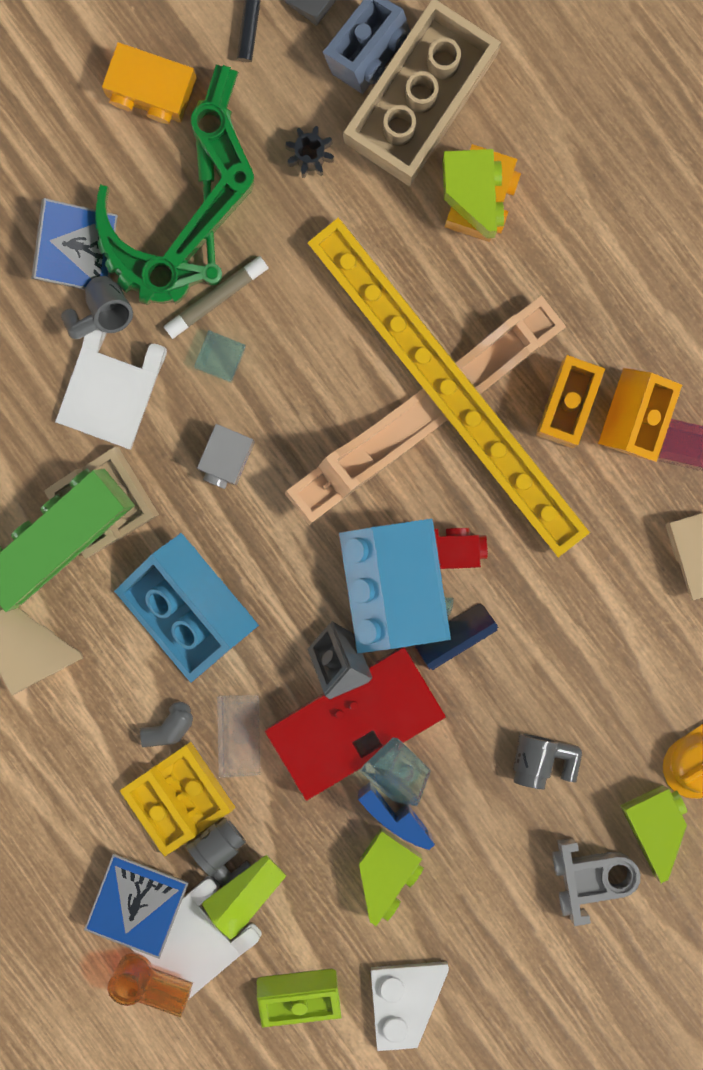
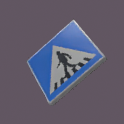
M46 198L42 199L31 279L85 290L87 284L92 279L99 276L110 277V273L105 266L107 258L101 255L98 246L99 236L95 226L96 210ZM108 213L110 224L114 232H116L118 215Z
M113 853L84 930L160 959L189 882Z

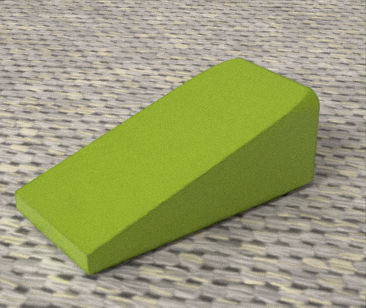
M265 855L203 901L202 905L213 924L231 940L245 927L285 879L286 875L268 855Z

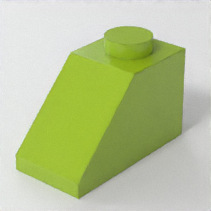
M661 785L620 805L655 878L660 883L669 880L687 827L682 815L688 811L677 790L671 793L669 788Z

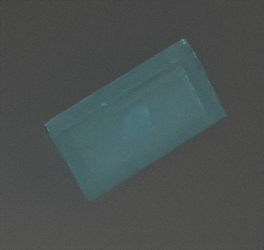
M393 737L364 764L360 772L392 801L417 806L431 771L398 738Z

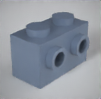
M363 0L323 51L332 75L362 94L371 84L377 83L385 70V65L397 53L411 32L404 10L389 0Z

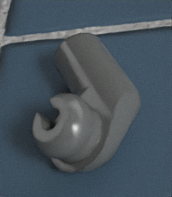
M176 702L170 706V714L162 726L140 728L142 748L178 743L192 726L193 716L190 706L185 702Z

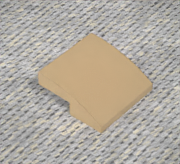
M119 447L108 450L86 466L74 470L44 490L49 500L58 494L62 498L72 489L69 484L71 480L83 470L88 468L92 472L93 470L105 468L135 504L130 511L82 552L85 559L159 515Z

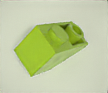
M493 149L444 151L442 158L444 200L485 238H495L497 227L504 226L503 202H496L495 186H502L501 161H494Z
M383 827L379 829L359 859L369 922L375 926L378 925L382 918L386 921L390 920L401 903L396 897L404 885L411 888L424 867L419 865L422 860L421 853Z

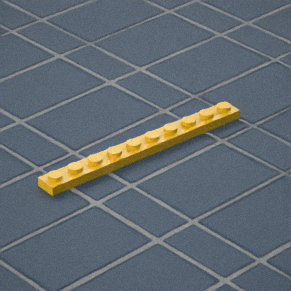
M338 217L308 242L309 246L556 556L559 558L590 533L586 525L344 222Z

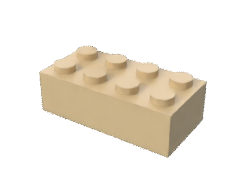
M431 0L343 132L344 144L410 187L498 55L501 42L438 0Z

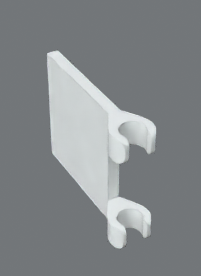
M97 329L84 336L79 357L55 422L131 450L158 373L165 360L167 349L158 344H150L143 367L139 368L98 353L106 333Z
M209 875L183 897L160 959L132 949L180 1006L240 955L254 946L262 935L261 930L252 923L231 941L213 924L209 915L201 906L203 901L213 895L220 886Z

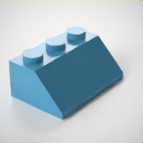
M433 519L339 533L357 653L451 640Z
M182 533L151 554L114 591L190 683L259 626L247 609L237 600L221 578L217 576Z

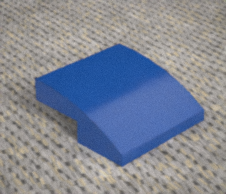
M371 781L358 791V800L378 822L392 833L426 850H430L435 846L432 834L408 803L394 813Z

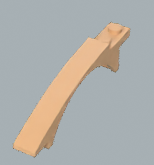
M541 295L518 314L505 321L481 343L458 360L456 364L479 393L482 394L565 329L566 326ZM422 389L375 425L328 455L316 469L289 488L285 495L310 525L448 419L427 392Z

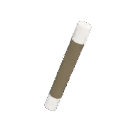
M258 256L163 327L171 338L174 339L269 269L268 266Z

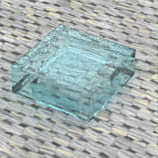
M209 330L194 368L232 383L247 346Z

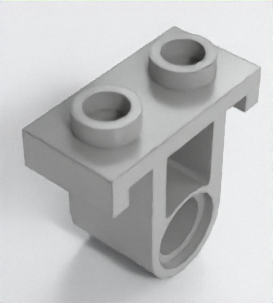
M575 839L557 840L559 851L552 852L556 876L563 875L566 890L559 892L560 905L563 916L570 915V920L574 926L591 924L587 911L585 909L580 910L581 904L624 898L637 890L640 884V872L638 866L627 855L621 852H607L572 858L571 852L579 851L578 843ZM615 865H624L627 868L626 879L619 884L610 883L608 881L609 870Z

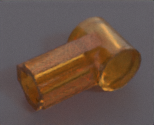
M130 953L123 956L108 982L107 990L113 1001L120 1005L130 1006L139 1002L181 1018L190 997L193 982L152 968L150 961L141 954Z

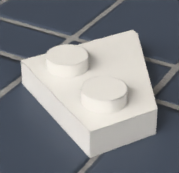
M448 961L371 967L377 1051L418 1048L449 971Z

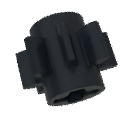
M318 126L313 128L312 133L305 134L300 128H297L298 139L296 142L289 141L285 144L287 150L295 152V155L287 160L288 166L294 167L298 164L301 167L302 178L307 176L308 171L316 170L318 175L322 176L324 161L328 163L334 162V155L325 152V149L333 144L332 138L327 137L322 140L319 136ZM309 145L312 150L317 149V157L311 160L310 156H303L304 146Z

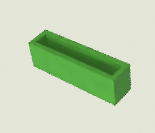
M88 468L83 470L71 480L69 484L72 489L61 498L58 494L47 501L40 508V511L43 513L40 518L33 524L30 521L23 523L11 534L14 541L5 549H2L0 546V606L5 612L19 608L135 506L105 468L93 470L92 472Z

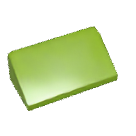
M335 969L257 978V1001L262 1028L342 1018Z

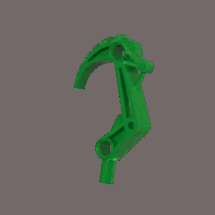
M215 65L205 100H198L196 108L191 115L192 130L196 138L198 181L203 183L204 202L163 257L138 251L124 243L117 236L108 217L107 200L109 188L100 184L95 213V226L99 236L98 246L100 253L107 258L105 266L110 274L116 273L119 276L117 284L126 293L131 289L138 292L139 302L144 305H149L151 302L165 304L172 301L176 305L187 295L191 286L204 281L208 285H216L222 279V270L215 260L214 233L254 188L252 168L239 143L230 119L232 111L227 109L239 73L231 69V67ZM213 115L221 121L219 129L212 133L202 131L198 124L204 116ZM215 168L221 179L214 187V189L211 191V182L215 181ZM206 243L208 264L205 266L189 264V260ZM166 267L172 272V279L169 284L157 287L150 282V275L155 268Z

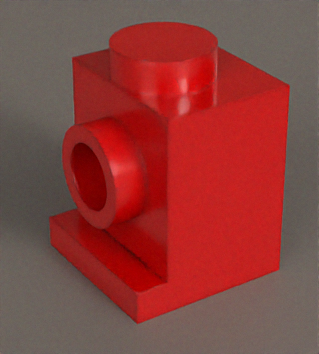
M470 528L446 529V536L439 537V530L434 529L440 569L480 568V559H487L486 535H470Z

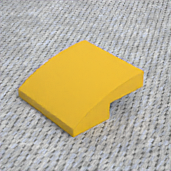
M189 742L119 790L164 857L236 808L192 742Z

